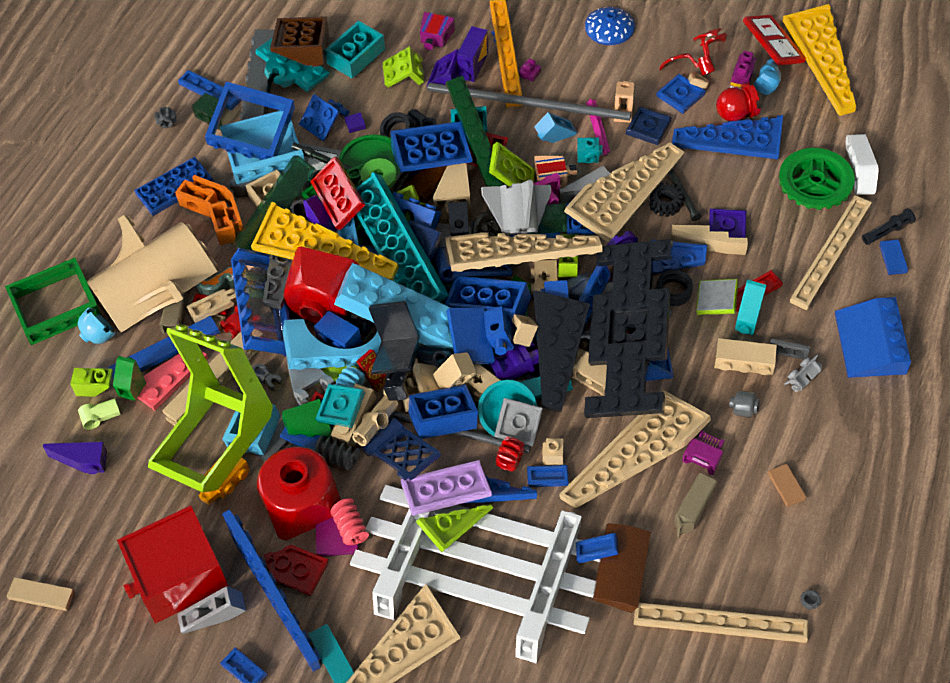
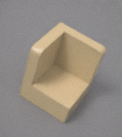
M514 314L512 322L517 327L512 341L514 344L530 347L538 325L531 317Z

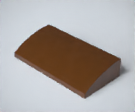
M608 523L605 535L612 533L617 535L619 554L600 559L592 600L632 613L638 608L651 532L632 526Z

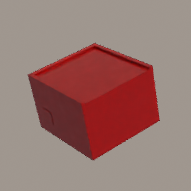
M191 505L117 539V543L134 579L133 583H127L123 587L130 599L140 593L155 624L191 607L224 587H228L221 567Z

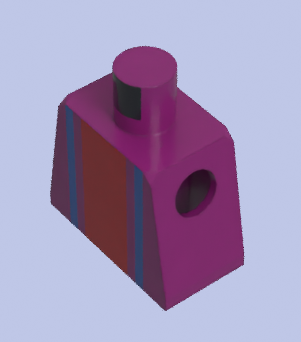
M424 12L420 28V38L424 48L432 50L434 46L444 47L455 31V19L453 17Z

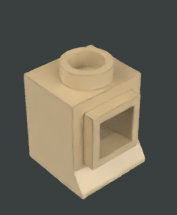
M546 438V443L543 442V466L563 465V439Z

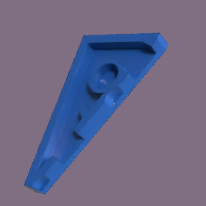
M486 476L492 492L491 496L466 502V504L537 499V490L522 486V489L511 487L510 482Z

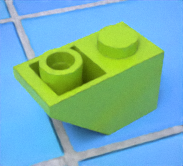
M74 368L70 385L75 395L96 397L108 389L113 369Z

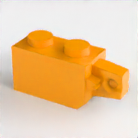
M241 458L219 489L201 492L199 494L200 500L210 505L218 497L224 499L227 495L231 494L235 486L241 480H244L250 471L247 461ZM214 465L204 474V476L208 475V473L211 471Z

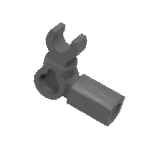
M256 364L253 366L259 381L264 384L266 383L270 390L275 391V385L272 382L282 383L281 377L275 374L272 375L265 365ZM238 386L236 388V391L243 394L240 387Z

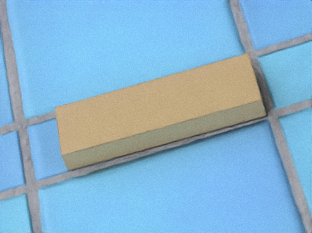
M14 577L7 598L9 600L67 611L74 595V590Z

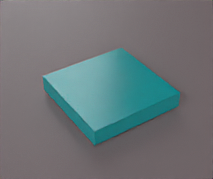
M328 384L315 419L321 423L353 428L365 391L359 388Z

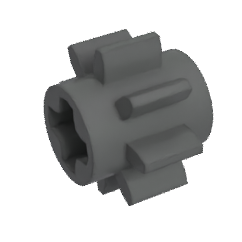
M169 107L159 108V112H155L156 124H159L162 128L172 127V123H176L175 111H172Z

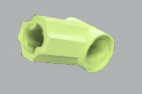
M115 398L97 405L85 404L78 410L83 428L87 430L95 429L102 421L121 415Z

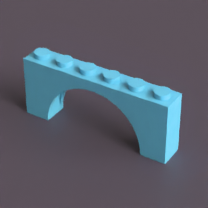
M304 319L285 320L282 331L289 369L296 370L307 368L321 369L325 367L340 368L343 366L359 367L356 361L370 349L374 350L377 355L381 344V338L377 331L374 338L363 346L351 349L334 348L317 340L307 329Z

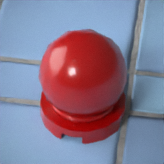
M746 82L741 85L740 89L732 87L721 92L716 100V109L720 117L731 122L742 120L747 114L751 118L758 116L761 108H757L756 101L759 100V96L755 86L750 85V82Z

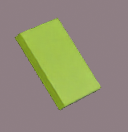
M499 142L493 144L489 173L508 186L532 180L534 183L535 169Z

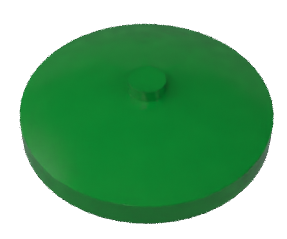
M372 134L358 137L349 142L339 156V160L342 163L351 167L358 166L372 159H387L395 166L397 176L400 172L393 156L391 138Z

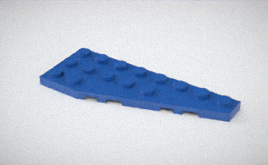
M230 509L222 513L234 544L313 672L321 668L318 661L321 659L320 654L315 647L311 648L309 645L310 639L305 630L301 631L296 615L294 613L291 614L284 592L281 588L278 589L274 576L271 572L267 571L264 560L256 553L257 550L253 544V539L249 532L244 530L241 519L238 515L234 516Z

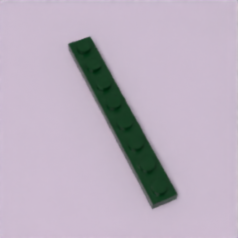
M460 76L446 81L445 84L486 187L506 185L489 173L492 148L464 77Z

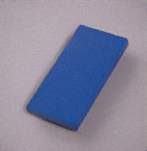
M193 157L135 189L134 192L151 215L154 216L178 202L175 192L184 180L193 182V175L212 182L214 180L197 158Z

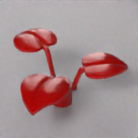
M717 28L696 36L693 41L701 39L700 47L702 46L704 56L698 59V63L689 53H683L664 61L659 68L660 71L670 61L681 58H689L696 68H700L702 76L715 71L710 58L709 44L716 41L725 42L727 38L726 33L718 35L721 28ZM715 35L713 38L704 41L707 36Z

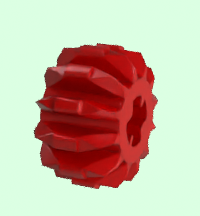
M506 437L499 447L496 466L505 471H515L523 456L524 442L517 438Z

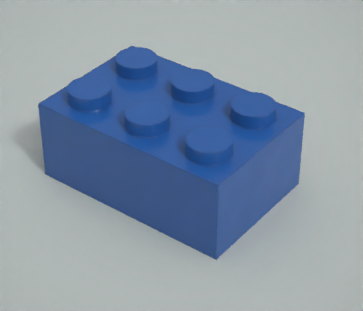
M466 385L409 395L408 413L420 439L477 429L478 411Z

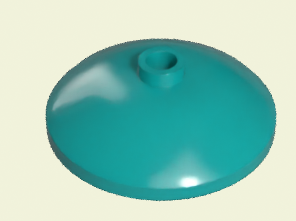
M502 380L493 383L482 393L478 403V417L484 429L492 436L495 435L504 398L537 406L534 395L522 383L513 380Z

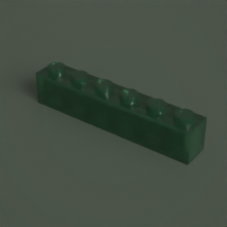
M293 156L231 245L237 249L252 250L251 245L271 202L276 203L277 206L289 210L295 197H299L303 192L304 184L313 178L315 168L300 156Z

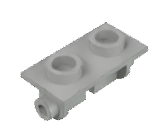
M818 355L811 359L809 357L805 358L800 363L801 367L798 370L794 369L788 374L787 377L789 379L784 385L791 383L792 389L795 392L801 391L810 382L806 375L812 380L821 372L822 364L815 361Z

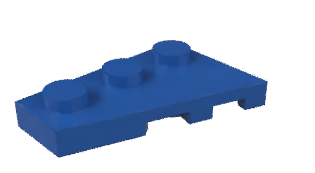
M673 242L672 259L653 261V274L705 265L707 245Z

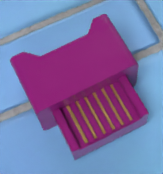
M701 430L698 438H693L689 442L683 454L682 462L686 464L695 463L706 468L709 474L714 475L722 460L723 451L721 449L725 440H720Z

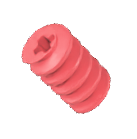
M352 498L342 499L331 508V515L334 517V522L346 545L360 544L369 537V533L365 532L366 527L362 525L363 520L359 518L360 513L356 511V505H353L354 500Z

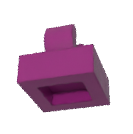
M529 58L518 71L519 77L533 82L541 72V66L537 65L535 60Z

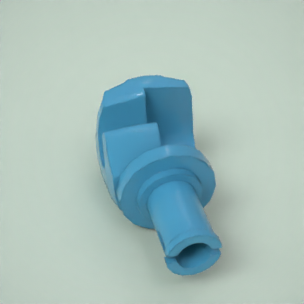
M769 59L766 65L761 67L759 77H757L753 84L764 95L774 92L781 81V72L773 59Z

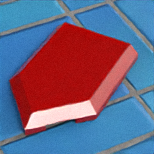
M294 545L286 546L284 549L274 553L264 554L268 569L277 583L309 596L313 594L329 562L327 558Z

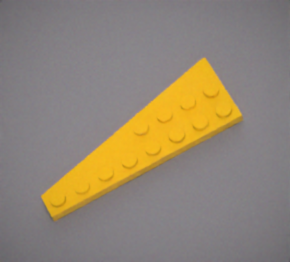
M827 4L783 16L785 26L802 54L806 57L808 65L838 115L842 116L855 112L856 104L853 92L850 89V80L847 77L846 66H844V57L840 42L837 39V30L834 27L830 5Z
M271 202L251 245L254 251L292 260L296 249L300 246L355 260L359 266L391 281L394 280L399 268L398 263L380 254L378 256L370 252L368 248L360 247L354 244L353 241L346 240L317 223L313 224L307 221L305 217L297 216L291 213L290 210L283 209Z

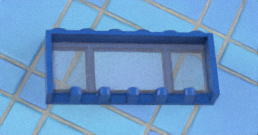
M238 248L231 258L243 348L244 350L252 349L282 354L286 357L282 331L284 321L290 320V310L286 302L282 309L267 307L263 304L270 254Z

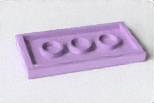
M480 460L420 474L411 481L409 479L405 481L401 479V485L412 516L490 497L492 493Z

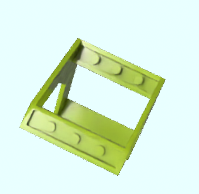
M178 324L174 328H167V333L191 373L186 410L149 459L148 468L200 492L214 491L219 489L270 420L273 405L241 347L233 345L229 341L217 339L216 336L206 335L202 331L190 329L186 325ZM198 344L222 354L243 394L219 384ZM215 402L241 413L239 428L234 440L208 475L204 476L171 461V459Z

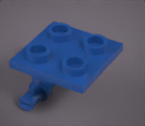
M313 94L299 125L322 141H326L338 114L341 113L346 117L350 111L344 108L340 102L337 103L333 99H329L326 102L316 94Z

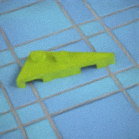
M482 505L473 509H461L427 518L420 517L416 523L437 548L443 552L492 510L493 507L492 505Z

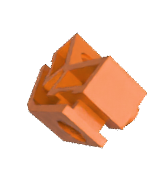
M196 175L192 177L193 182L184 180L175 192L179 206L210 217L220 246L237 241L236 232H241V235L245 234L231 191L225 186Z

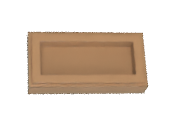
M787 464L768 471V476L786 507L806 500L804 492Z

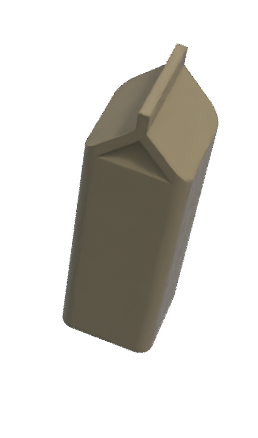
M190 289L181 294L183 297L181 301L163 308L160 321L162 334L168 335L167 328H174L178 324L183 325Z
M702 473L697 475L675 515V526L678 531L677 538L694 530L716 490L717 481Z

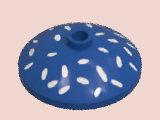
M618 7L599 8L590 13L585 21L587 35L593 41L603 45L621 44L631 38L635 30L633 17L627 11Z

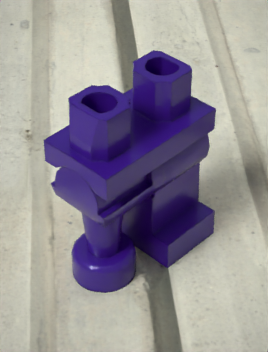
M533 341L530 347L515 344V348L507 351L504 355H494L495 361L492 364H488V366L492 369L493 375L501 381L516 379L528 371L529 373L535 371L533 365L539 363L538 349L535 350Z

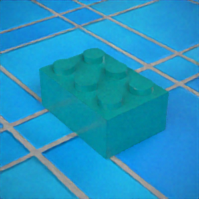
M358 20L325 49L327 64L353 79L385 50L384 35Z

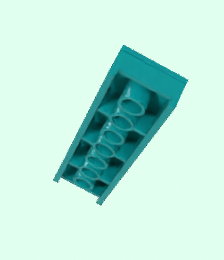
M373 172L369 179L356 188L365 203V206L356 215L378 255L380 254L398 263L399 268L393 280L394 282L437 302L443 301L449 294L382 175Z

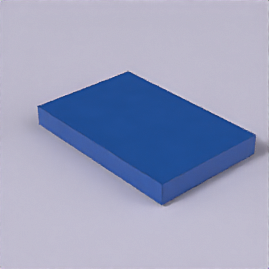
M448 308L446 312L454 354L467 352L473 364H492L495 359L492 345L486 336L485 309Z

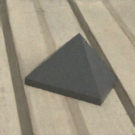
M772 338L770 344L777 345L776 354L802 360L808 357L810 347L793 338Z

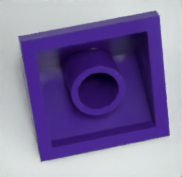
M459 49L452 51L435 62L428 83L446 85V81L458 77L457 53Z

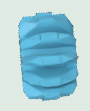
M348 366L339 374L335 385L354 387L356 383L363 386L365 374L355 367Z

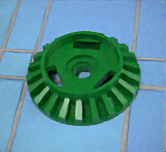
M805 148L790 154L783 161L779 171V185L782 186V192L787 194L788 199L791 201L795 200L797 205H803L808 209L816 208V210H821L824 207L831 209L833 205H841V202L846 201L848 196L851 195L855 182L854 172L850 164L839 154L823 148ZM804 171L799 178H794L797 173ZM819 177L821 181L815 182L811 178Z

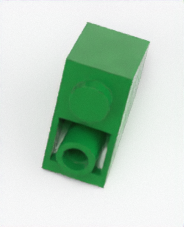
M118 356L113 387L119 397L136 401L146 381L136 360L131 357Z

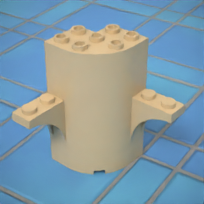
M121 215L117 218L122 230V247L118 257L108 268L86 282L119 331L123 332L155 311L183 299L181 294L218 272L215 268L218 265L212 256H207L205 253L207 251L206 246L202 241L194 237L195 232L189 224L180 222L144 245L145 239L140 232L136 233L133 226L135 224L129 216Z

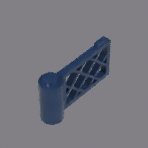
M438 247L433 256L439 277L444 282L453 281L457 276L512 277L513 273L509 264L500 267H484L483 269L485 270L467 269L462 272L452 271L446 247Z
M396 418L390 419L387 427L379 429L369 443L362 447L367 456H377L398 471L397 475L404 481L414 479L441 456L440 451L404 428ZM403 436L408 437L407 441L398 442ZM419 445V449L410 450V447ZM406 447L405 451L397 452V448ZM392 449V453L383 454L386 450ZM432 453L428 458H422L423 454ZM418 455L417 459L408 460L409 456ZM404 457V461L395 462L396 458ZM416 465L411 472L407 471L408 466Z

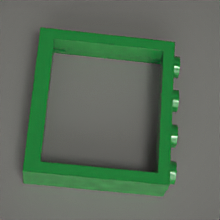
M76 258L64 261L5 286L30 345L78 326L79 317L88 307L95 310L93 314L101 315ZM77 274L89 302L29 327L18 298Z

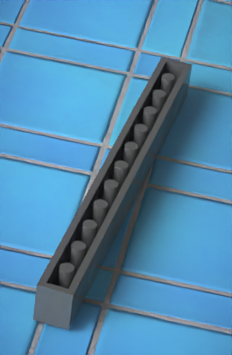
M255 30L254 37L251 38L253 48L249 52L251 61H248L249 74H246L247 86L244 87L270 93L273 74L269 79L264 74L266 61L256 55L255 52L258 47L273 37L274 30ZM242 100L243 112H240V121L265 115L268 113V107ZM232 171L233 179H230V190H233L234 197H248L246 185L255 180L236 184Z

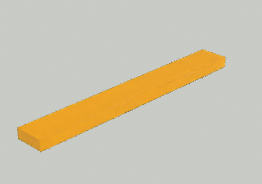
M490 0L504 94L522 96L506 0ZM506 103V107L522 106L519 104Z

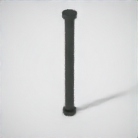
M672 168L668 174L675 187H679L680 191H682V200L691 214V220L697 221L702 215L696 210L674 168Z

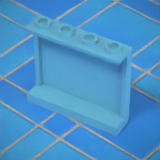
M283 111L220 126L222 137L270 150ZM291 120L278 156L259 160L254 157H244L239 153L232 154L227 152L236 184L259 179L276 169L282 173L306 166L302 150L295 151L292 149L293 143L299 144Z

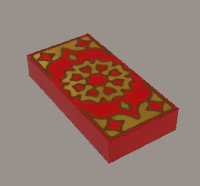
M370 349L356 362L365 374L372 389L378 392L385 385L387 374L372 375L371 370L377 355L374 350Z

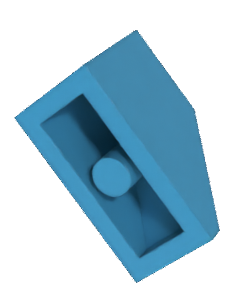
M549 112L535 126L538 137L543 141L551 143L569 138L578 133L570 120Z

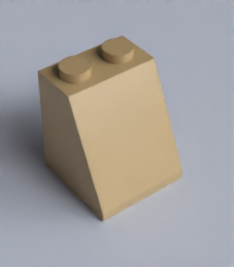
M466 163L448 165L433 196L434 206L437 207L436 210L442 212L439 221L449 220L448 203L467 202L468 219L471 218Z

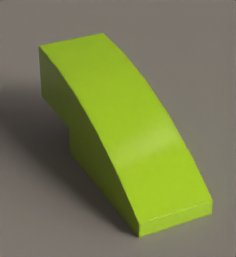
M560 233V235H563L567 239H572L573 237L579 236V234ZM578 256L559 257L558 277L577 278Z

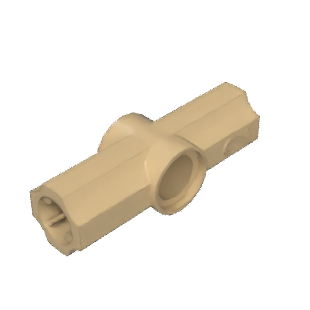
M385 395L371 412L364 413L362 423L353 432L352 438L354 442L360 446H366L379 429H385L388 425L389 417L397 409V400L389 401L387 395Z

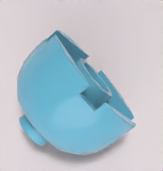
M88 307L78 320V328L81 331L79 336L86 343L89 341L94 344L107 342L116 334V332L112 331L114 328L103 316L93 314L95 310Z

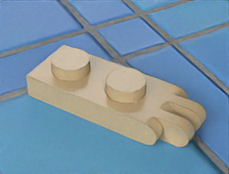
M234 288L229 290L222 289L188 305L187 309L194 322L197 323L232 307L234 302L237 301Z

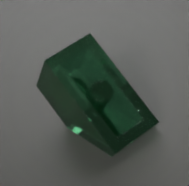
M204 93L192 105L195 117L210 125L219 100L215 96ZM222 117L217 128L220 131V126H223Z
M565 203L546 205L538 226V232L531 234L565 232L567 227V216L564 212Z

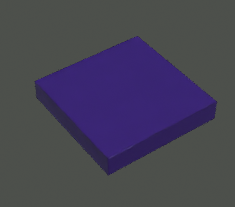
M710 208V231L728 232L729 238H746V211Z

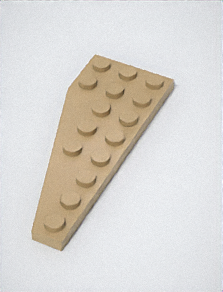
M668 143L654 150L653 153L647 156L644 155L639 160L622 166L610 175L601 177L592 184L585 185L569 203L564 212L606 242H609L631 219L685 152L672 143Z
M475 233L445 237L451 270L457 272L467 269H483L490 266L500 267L506 264H520L529 261L538 262L544 259L554 260L559 257H576L582 254L593 255L602 252L599 236H576L572 239H567L563 235H556V238H546V235L517 234L514 237L505 236V233H498V236H489L488 233Z
M663 390L662 392L665 394L664 413L638 415L559 494L560 499L572 507L578 508L684 448L711 421L710 415Z

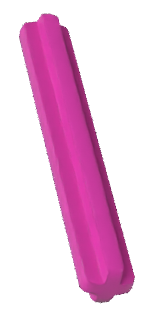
M589 99L586 102L587 106L598 107L596 100ZM589 115L595 138H599V145L603 147L602 155H608L607 153L610 152L601 117Z

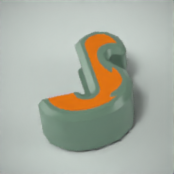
M232 266L197 284L198 292L209 296L222 289H227L228 286L231 289H235L234 280L231 279L233 273Z

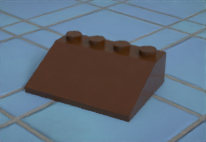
M327 16L277 18L270 47L271 52L306 66L318 67L324 65L325 49L327 48L329 37Z

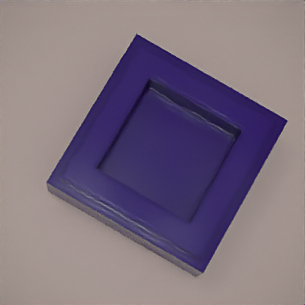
M361 112L344 117L349 133L366 129Z

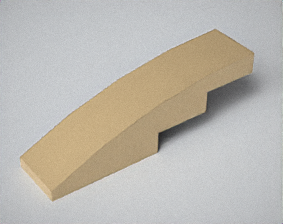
M672 225V240L682 243L707 245V251L746 255L747 238H729L728 232L710 231V227L707 225Z

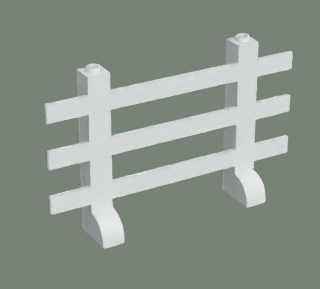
M385 485L380 500L409 508L402 489ZM459 505L413 516L409 508L402 525L371 517L365 532L395 540L389 556L384 558L356 550L350 562L351 566L380 574L373 590L374 615L395 620L401 602L402 588L405 582H409L422 587L426 584L429 589L524 616L517 633L516 657L537 663L547 623L582 634L586 632L589 617L553 607L559 588L593 598L596 582L565 572L571 554L576 555V542L582 541L577 539L582 516L561 511L554 532L491 514H486L473 525L474 527L548 547L542 566L455 541L446 550L441 552L416 521L420 517L427 518L441 513L447 514L451 511L470 509ZM419 548H423L536 581L530 600L412 565Z

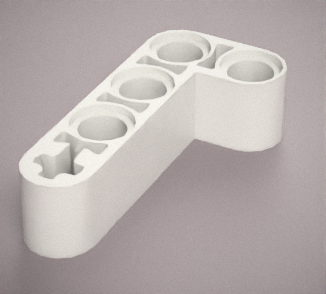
M866 134L847 135L846 150L855 172V195L875 194L878 180V164Z

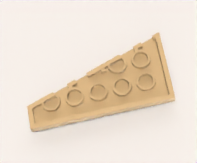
M426 584L347 683H394L461 639Z

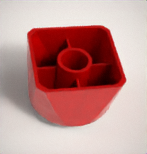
M302 246L298 247L284 288L286 304L296 315L313 324H317L328 310L347 320L352 312L338 307L334 303L346 272L352 263L359 264L350 258Z
M300 446L288 447L272 454L260 468L257 478V492L279 539L287 541L316 528L317 524L333 518L331 508L341 498L325 458L317 451Z

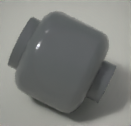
M739 390L735 396H731L729 407L733 408V413L736 416L751 418L754 414L758 413L760 398H757L754 392Z

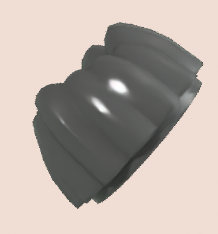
M806 590L802 593L800 601L802 606L811 610L819 607L821 597L817 591Z

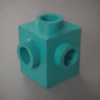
M577 138V163H599V156H602L603 147L599 145V138Z

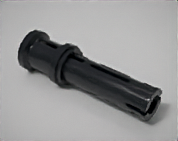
M906 208L899 215L891 216L888 222L863 234L862 240L866 245H870L894 230L900 231L903 229V226L915 223V215L911 209Z

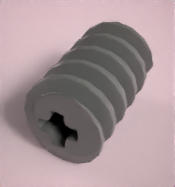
M321 435L316 443L315 451L321 454L327 463L337 465L339 468L344 467L347 471L351 470L359 458L360 448L353 452L352 445L346 449V443L343 442L339 447V440H335L331 444V437L324 441L325 436Z

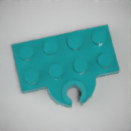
M272 38L256 49L255 54L266 61L264 74L268 79L271 78L273 73L279 74L274 78L273 83L282 85V88L289 87L295 83L308 93L329 75V72L322 66H306L271 52Z

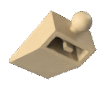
M415 363L413 370L408 372L404 385L408 397L406 400H402L405 412H408L409 395L440 390L433 376L434 372L438 369L437 367Z

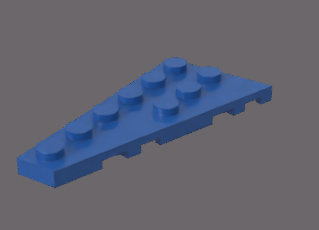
M778 115L777 118L772 119L762 117L761 120L757 121L747 119L723 122L722 125L717 126L707 124L706 127L702 128L695 126L674 129L672 144L678 148L778 159L783 115Z

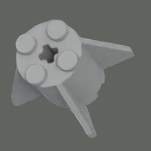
M528 180L523 183L512 184L509 188L506 185L481 187V193L499 224L501 232L505 233V236H513L518 233L531 234L538 232V226L551 195V185H535L532 180Z

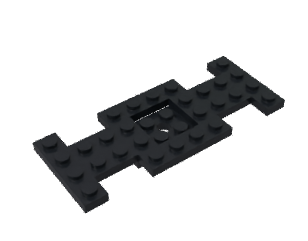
M671 239L602 246V252L597 253L596 263L598 267L614 265L612 293L593 295L588 363L590 366L607 365L605 396L585 397L584 416L586 418L664 413V392L646 393L647 365H650V361L667 360L669 288L652 289L653 261L672 259L673 242ZM630 328H636L634 333H627Z

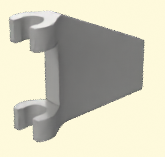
M288 366L293 395L299 405L308 403L306 398L309 395L305 390L320 382L322 388L326 391L328 384L334 383V380L321 369L307 368L296 370L289 369Z

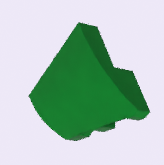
M320 399L282 411V420L289 435L298 436L303 434L307 437L324 435L326 439L331 437L330 425L318 422L315 419L321 405Z

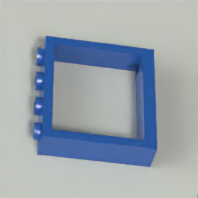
M226 82L205 135L207 145L213 146L214 149L221 148L232 154L239 153L244 157H254L259 160L278 156L295 109L294 101ZM229 97L283 111L270 150L215 135Z

